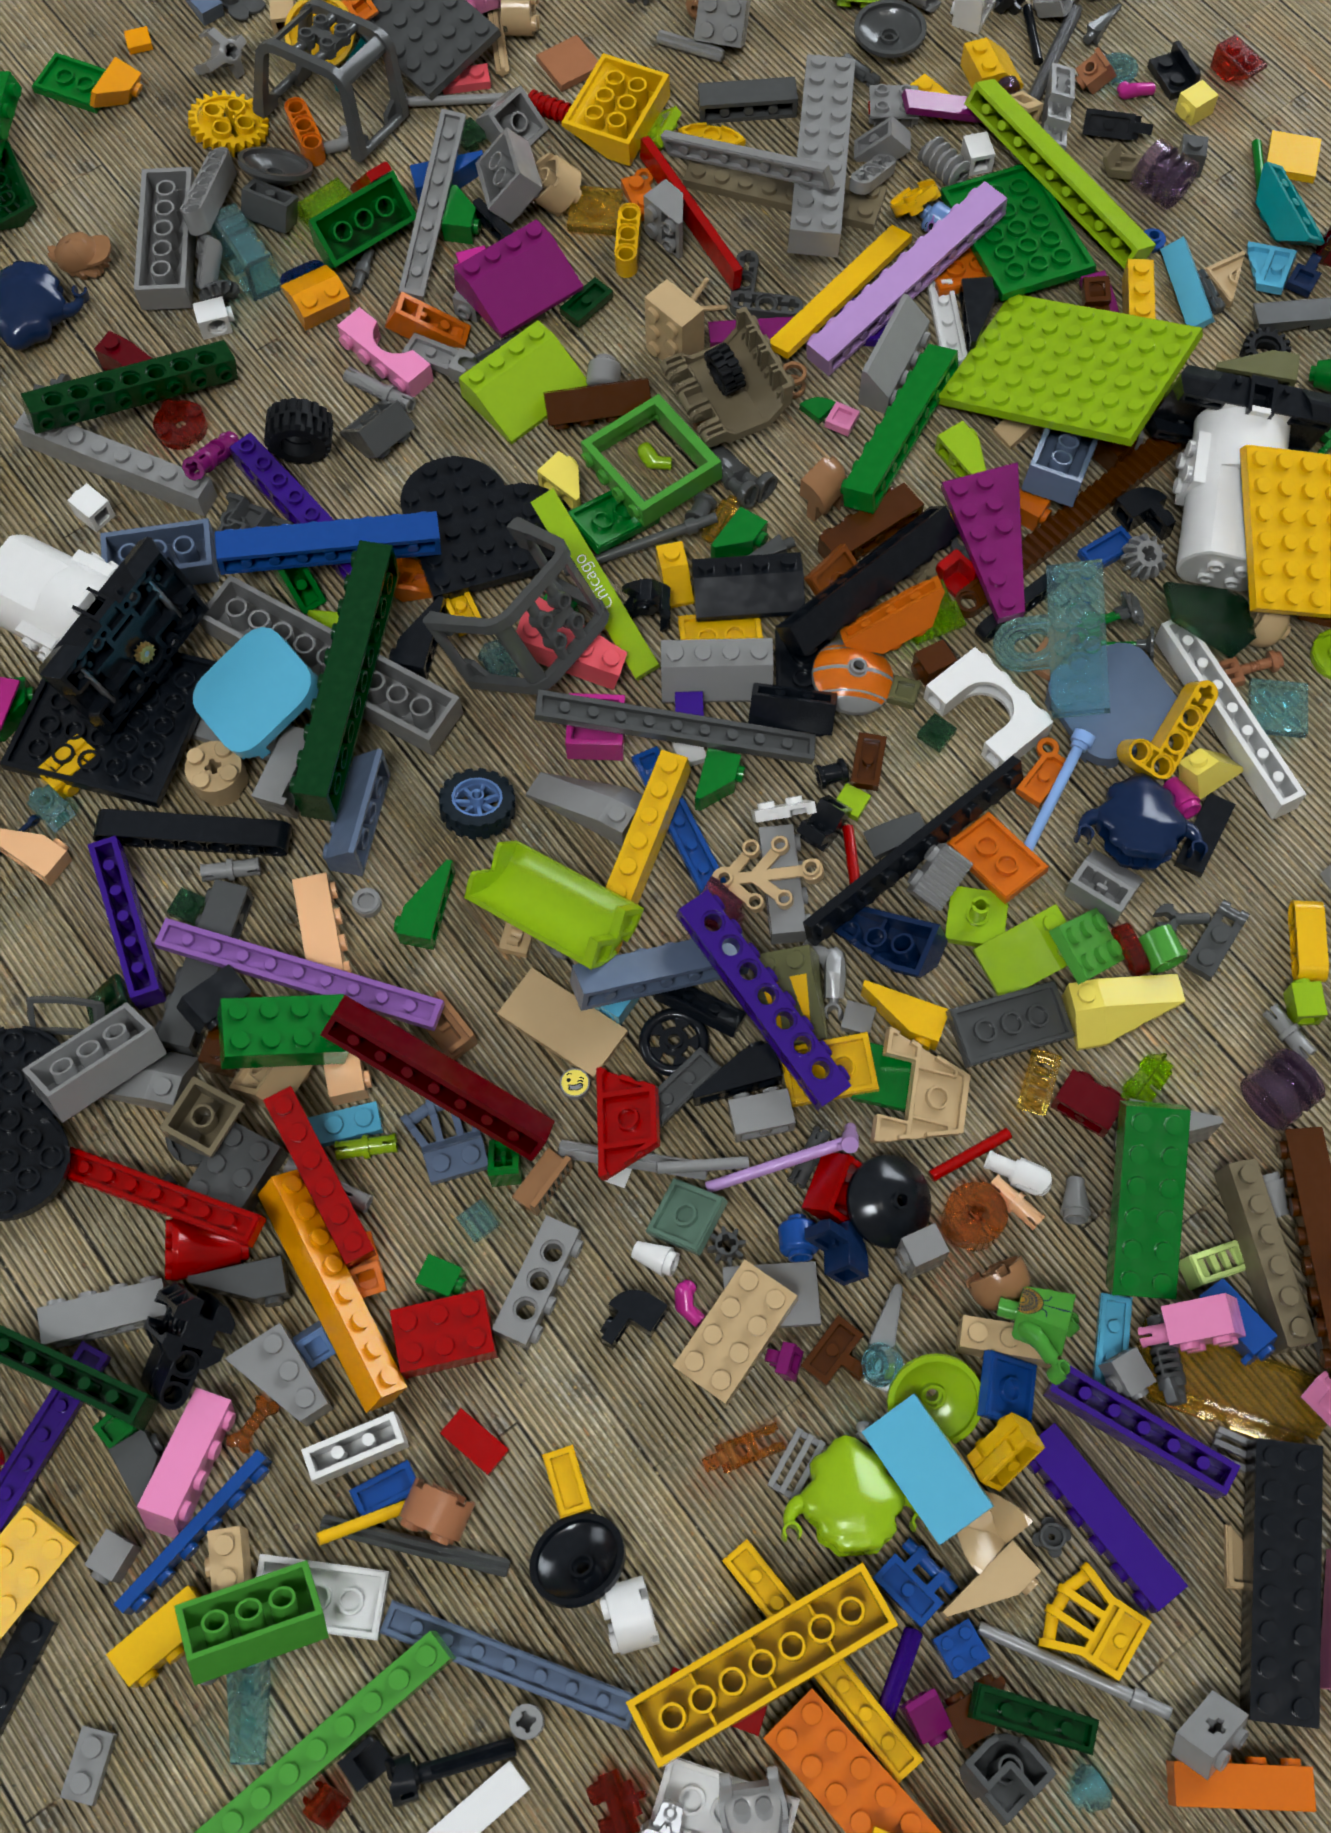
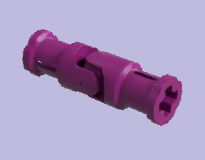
M231 431L223 432L218 438L211 440L204 447L197 450L193 456L184 459L182 469L189 479L196 481L203 478L206 473L214 470L216 466L228 460L230 455H232L229 447L239 440L238 436Z

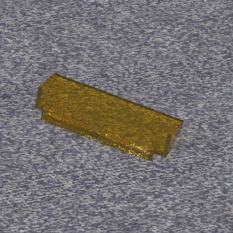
M1148 1316L1145 1317L1142 1327L1148 1326L1146 1319ZM1140 1335L1139 1338L1150 1337L1151 1335L1144 1336V1337H1142V1335ZM1138 1339L1136 1347L1156 1379L1155 1366L1152 1364L1153 1358L1150 1355L1151 1346L1143 1348ZM1212 1343L1206 1345V1351L1187 1354V1351L1181 1352L1179 1348L1178 1352L1181 1355V1363H1183V1372H1185L1187 1382L1184 1385L1187 1403L1179 1406L1167 1405L1164 1394L1159 1390L1157 1382L1147 1387L1149 1393L1146 1395V1398L1153 1403L1207 1422H1213L1215 1419L1223 1421L1230 1430L1252 1438L1301 1443L1304 1436L1317 1440L1327 1426V1423L1301 1398L1302 1394L1318 1377L1317 1375L1268 1358L1262 1362L1257 1359L1252 1364L1244 1366L1240 1362L1243 1357L1233 1346L1219 1347V1345H1213Z

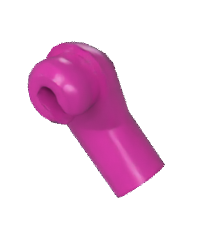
M1123 81L1118 85L1117 92L1121 99L1127 100L1139 96L1153 95L1156 87L1153 82L1129 84V82Z

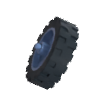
M478 768V771L466 769L464 773H455L451 780L447 779L444 782V788L440 789L439 809L441 820L443 823L446 822V828L449 831H455L459 837L468 836V839L476 840V837L488 839L490 835L495 834L497 836L502 833L503 828L507 829L511 825V819L513 820L515 817L514 788L512 785H509V780L503 776L501 778L496 771L487 772L484 768ZM494 802L498 803L496 807L489 805ZM459 807H467V808L463 811V810L460 809Z

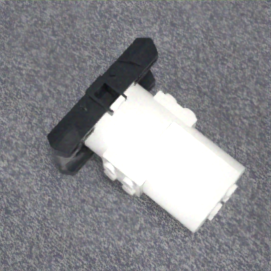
M1187 365L1175 383L1167 390L1145 425L1152 438L1187 445L1184 452H1180L1177 457L1176 469H1179L1172 489V492L1176 494L1175 504L1184 506L1176 572L1184 581L1236 592L1249 591L1240 448L1245 445H1255L1309 452L1316 442L1331 429V395L1278 384L1277 379L1254 374L1249 378Z
M28 535L9 536L0 547V627L23 638L21 643L33 652L37 651L39 653L37 658L42 662L39 666V674L104 736L117 730L141 697L148 692V688L153 682L158 684L174 664L171 658L174 654L178 653V649L209 610L207 602L151 537L138 541L120 565L113 561L106 563L98 554L94 552L88 554L80 549L72 557Z

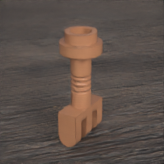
M1270 650L1266 652V658L1240 665L1237 657H1232L1220 661L1219 664L1236 688L1245 685L1246 679L1244 675L1268 668L1272 673L1278 672L1280 668L1284 667V659L1280 651Z

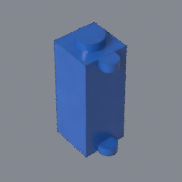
M1222 1278L1200 1295L1199 1298L1227 1293L1237 1298L1246 1337L1238 1338L1239 1344L1233 1345L1236 1351L1243 1357L1240 1362L1246 1366L1252 1364L1257 1359L1261 1362L1266 1360L1276 1350L1274 1344L1278 1335L1233 1287Z

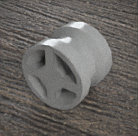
M533 1704L517 1706L509 1718V1727L512 1733L522 1740H530L539 1736L545 1725V1717L542 1710Z

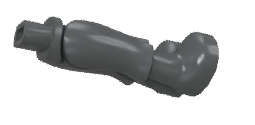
M716 445L709 448L721 460L722 479L720 481L727 490L734 494L738 503L744 508H752L756 501L758 503L764 502L775 490L778 478L772 472L767 471L756 477L750 473L749 467L742 464L724 446Z

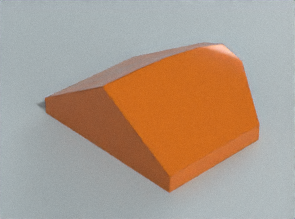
M411 557L396 559L400 576L394 597L402 602L432 598L419 561Z

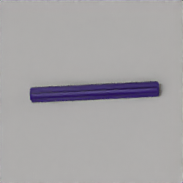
M905 1627L879 1700V1704L893 1721L923 1636L919 1630L912 1627ZM864 1743L866 1749L874 1756V1758L878 1762H880L876 1755L868 1747V1745Z

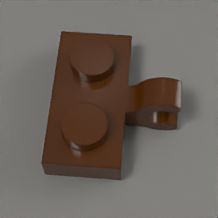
M838 1315L803 1361L801 1369L825 1387L828 1386L841 1367L855 1380L860 1382L867 1372V1367L853 1358L851 1353L862 1340L864 1334Z

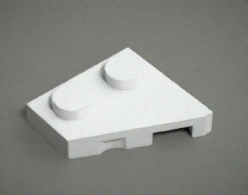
M802 795L785 798L786 803L775 805L774 801L758 803V809L751 810L752 820L758 823L789 818L803 813H807V815L817 813L815 801L802 800Z

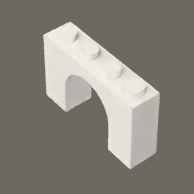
M976 647L926 685L923 699L942 717L965 699L976 695L992 697L1004 705L1009 714L1010 721L984 743L981 756L995 769L1012 756L1020 759L1035 747L1039 740L1049 735L1053 725L1048 712L1035 705L1027 692L1020 690L1006 672L1000 671L993 664L991 658L986 653H981Z

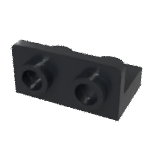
M1179 40L1173 42L1170 53L1149 59L1147 68L1169 101L1179 98L1182 91L1199 82L1201 78L1199 67L1194 64L1187 49L1182 46Z

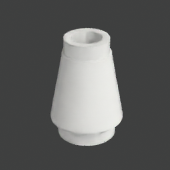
M637 1241L632 1250L631 1257L658 1275L671 1277L677 1269L680 1253L675 1252L674 1247Z

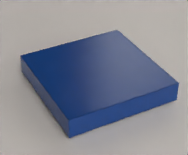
M993 1350L984 1351L977 1416L998 1422L1001 1417L1013 1412L1032 1422L1037 1365Z

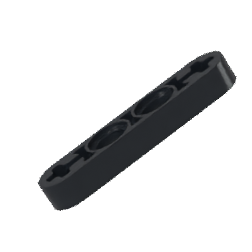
M1053 570L1046 572L1024 589V615L1052 595L1061 585L1062 579ZM992 613L977 626L975 634L984 643H987L1020 618L997 624Z

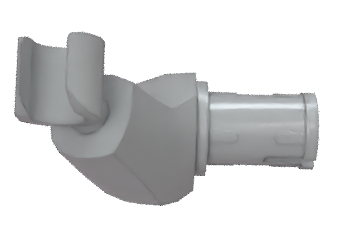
M806 939L803 945L809 944L819 955V962L824 972V998L830 999L829 1004L825 1006V1016L829 1021V1013L832 1010H838V1020L840 1022L844 1015L840 1005H838V999L844 998L846 982L844 953L837 947L828 949L820 944L814 946Z

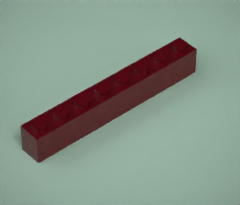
M344 995L320 1034L322 1037L530 1161L535 1159L548 1140L555 1122L553 1119Z

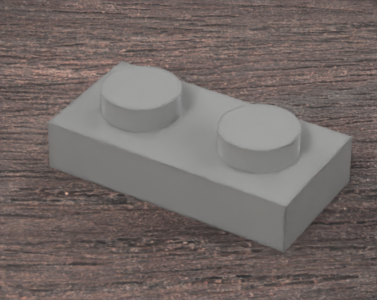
M86 1725L82 1726L60 1798L90 1806L96 1805L116 1742L117 1733Z

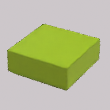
M846 783L836 800L853 809L849 818L858 822L871 800V795Z

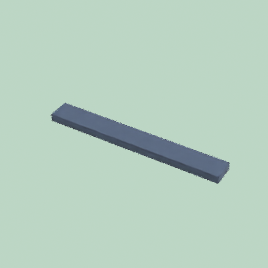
M391 1601L379 1633L413 1646L429 1631H437L456 1657L452 1662L629 1731L633 1717L625 1702L637 1695L397 1601Z

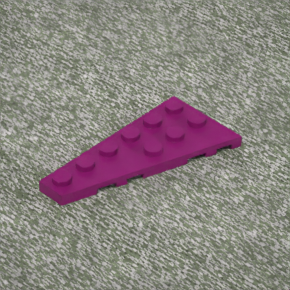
M1018 462L942 482V493L997 624L1023 617L1025 613Z

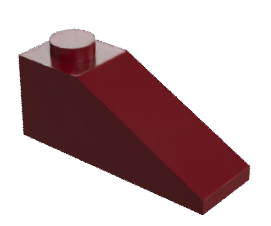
M108 331L94 348L102 369L106 371L153 359L131 341L111 331Z

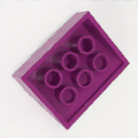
M537 219L454 267L455 289L501 338L583 290V284L557 242Z

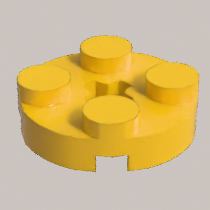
M934 179L920 181L917 183L919 187L912 190L908 187L897 194L890 202V207L895 217L900 218L907 213L910 216H915L924 210V204L938 199L941 193Z

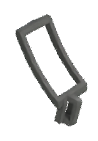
M67 996L26 997L29 1026L36 1028L34 1003H59L91 1007L94 1023L105 1016L104 1003L100 1001ZM38 1027V1029L50 1035H76L84 1030L66 1027Z

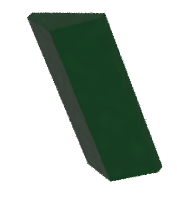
M8 138L6 139L2 159L0 160V230L23 227L37 209V204Z

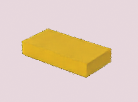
M570 1445L543 1454L542 1457L560 1519L592 1510L574 1446Z

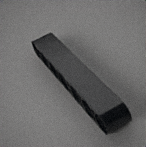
M101 809L97 814L93 840L99 841L116 835L122 846L286 856L289 851L292 825L285 821Z

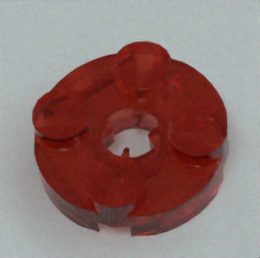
M186 400L164 401L153 421L154 430L162 444L174 450L190 448V444L196 440L199 443L205 437L208 429L201 406ZM179 422L186 423L184 426L181 425V428L176 427V424Z

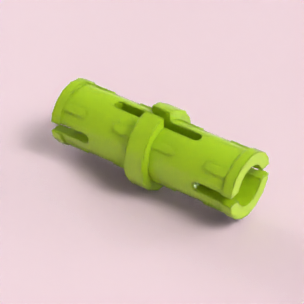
M396 1133L376 1137L362 1135L361 1139L335 1141L334 1147L337 1148L335 1151L336 1159L338 1161L364 1156V1159H369L372 1155L397 1153Z

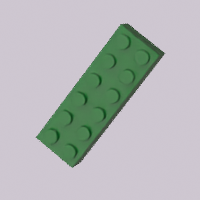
M1119 1100L1106 1287L1112 1295L1176 1299L1191 1116V1110L1184 1105Z

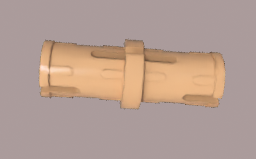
M999 1174L985 1188L1006 1206L1005 1210L1008 1213L1012 1211L1032 1231L1045 1218L1044 1214L1040 1213L1024 1198L1026 1195L1022 1191L1018 1193Z

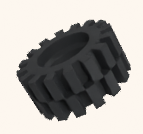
M1265 327L1263 332L1261 328H1257L1256 332L1251 331L1249 336L1245 338L1239 356L1244 357L1258 354L1257 349L1287 351L1290 353L1289 339L1285 340L1286 335L1284 333L1279 336V330L1274 329V332H1270V327Z
M724 342L706 351L704 359L715 385L717 384L719 391L723 395L728 396L745 387L746 381L742 373L743 370L738 364V359L735 358V354L731 351L729 345Z

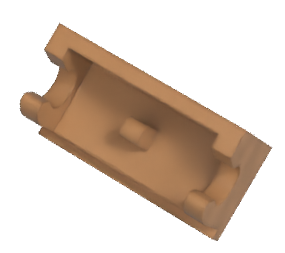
M439 990L433 997L443 1000L445 1003L435 1031L425 1030L446 1056L457 1060L478 1043L473 1031Z

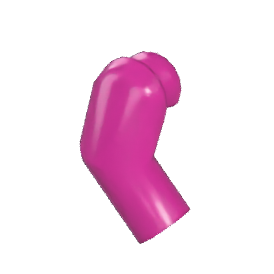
M684 1280L678 1283L674 1290L675 1309L697 1328L706 1316L693 1305V1295L697 1290L695 1283L691 1280Z

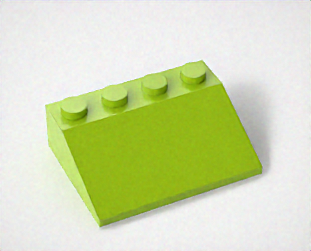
M539 320L458 377L462 398L511 445L547 419L543 392L588 386L586 377L556 336Z

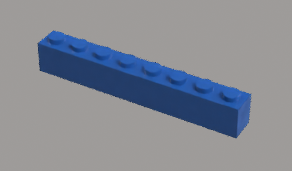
M437 511L215 531L216 559L220 575L351 563L353 550L357 551L359 540L393 545L396 559L441 555Z

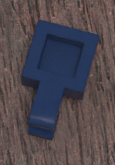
M1312 253L1305 266L1298 263L1285 288L1309 298L1322 274L1316 271L1322 256Z

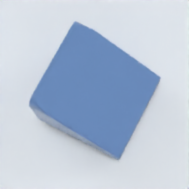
M317 1321L293 1337L294 1344L310 1369L336 1354L320 1321Z

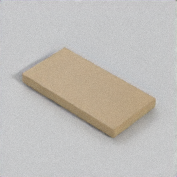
M532 967L497 1012L499 1018L573 1067L585 1071L593 1080L596 1078V1068H603L628 1034L626 1028L595 1008L581 1011L574 994Z

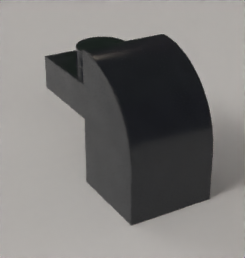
M1149 487L1135 488L1118 497L1111 513L1127 532L1146 523L1161 541L1170 537L1176 523L1172 513L1164 508L1167 496L1159 490Z
M827 795L820 798L816 806L817 813L801 821L796 831L801 834V839L824 852L838 836L853 809Z
M628 1290L618 1294L608 1304L609 1310L615 1313L616 1316L614 1318L609 1316L600 1330L603 1334L601 1337L602 1343L613 1350L630 1324L652 1337L666 1316L668 1305L650 1293L641 1290Z

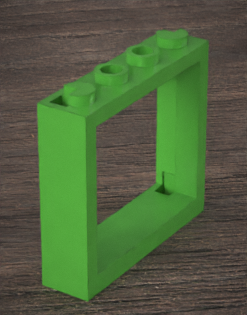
M657 394L581 441L583 453L581 457L584 459L586 467H591L596 472L600 483L604 486L607 485L611 489L615 500L618 503L622 502L627 507L631 518L635 517L644 527L722 479L721 460L660 394ZM656 420L699 468L644 502L601 452L651 421Z

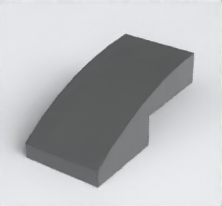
M915 812L880 824L863 833L874 858L878 860L891 853L925 826L920 812Z

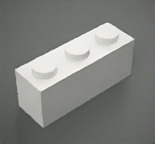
M393 1411L306 1447L301 1451L311 1481L320 1485L409 1447L399 1416Z

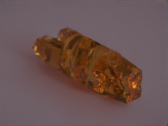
M776 1422L715 1445L717 1453L702 1458L705 1471L711 1472L722 1467L726 1474L744 1465L786 1450L784 1442H776L769 1445V1447L759 1450L755 1441L763 1436L774 1434L778 1430ZM739 1446H745L748 1448V1452L745 1456H739L736 1454V1450Z

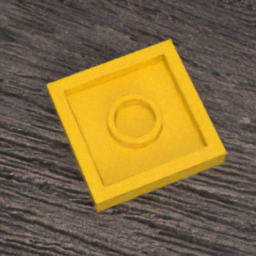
M1272 130L1266 162L1283 166L1290 180L1313 184L1316 177L1322 139Z

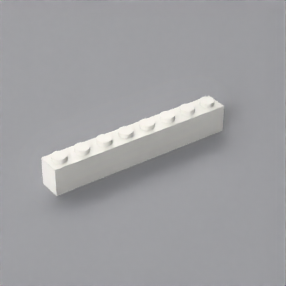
M1184 613L1162 623L1154 641L1182 684L1185 686L1189 682L1209 680L1216 685L1218 697L1206 720L1232 760L1243 767L1244 772H1242V775L1271 819L1274 820L1297 809L1306 796L1305 791L1187 614Z

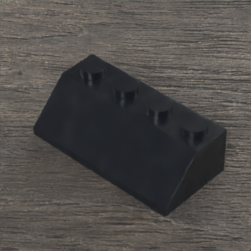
M801 552L692 559V585L696 622L790 616L805 604Z

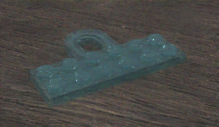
M1102 559L1047 565L1048 614L1019 617L1004 623L994 636L993 649L995 656L1003 667L1015 672L1050 669L1053 719L1111 713ZM1041 633L1049 639L1047 646L1036 653H1021L1014 649L1017 641L1026 639L1031 634Z

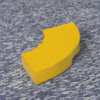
M701 122L678 128V132L741 146L746 144V139L741 134L724 125L718 127L707 125V122Z

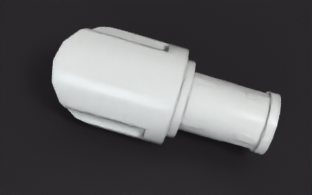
M992 1150L989 1152L983 1168L1009 1178L1010 1186L1035 1196H1043L1050 1191L1052 1177L1051 1172L1047 1168L1022 1157L1020 1160L1014 1161Z

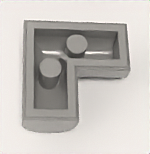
M206 233L197 237L195 257L198 259L195 285L199 289L219 279L223 252L222 243Z

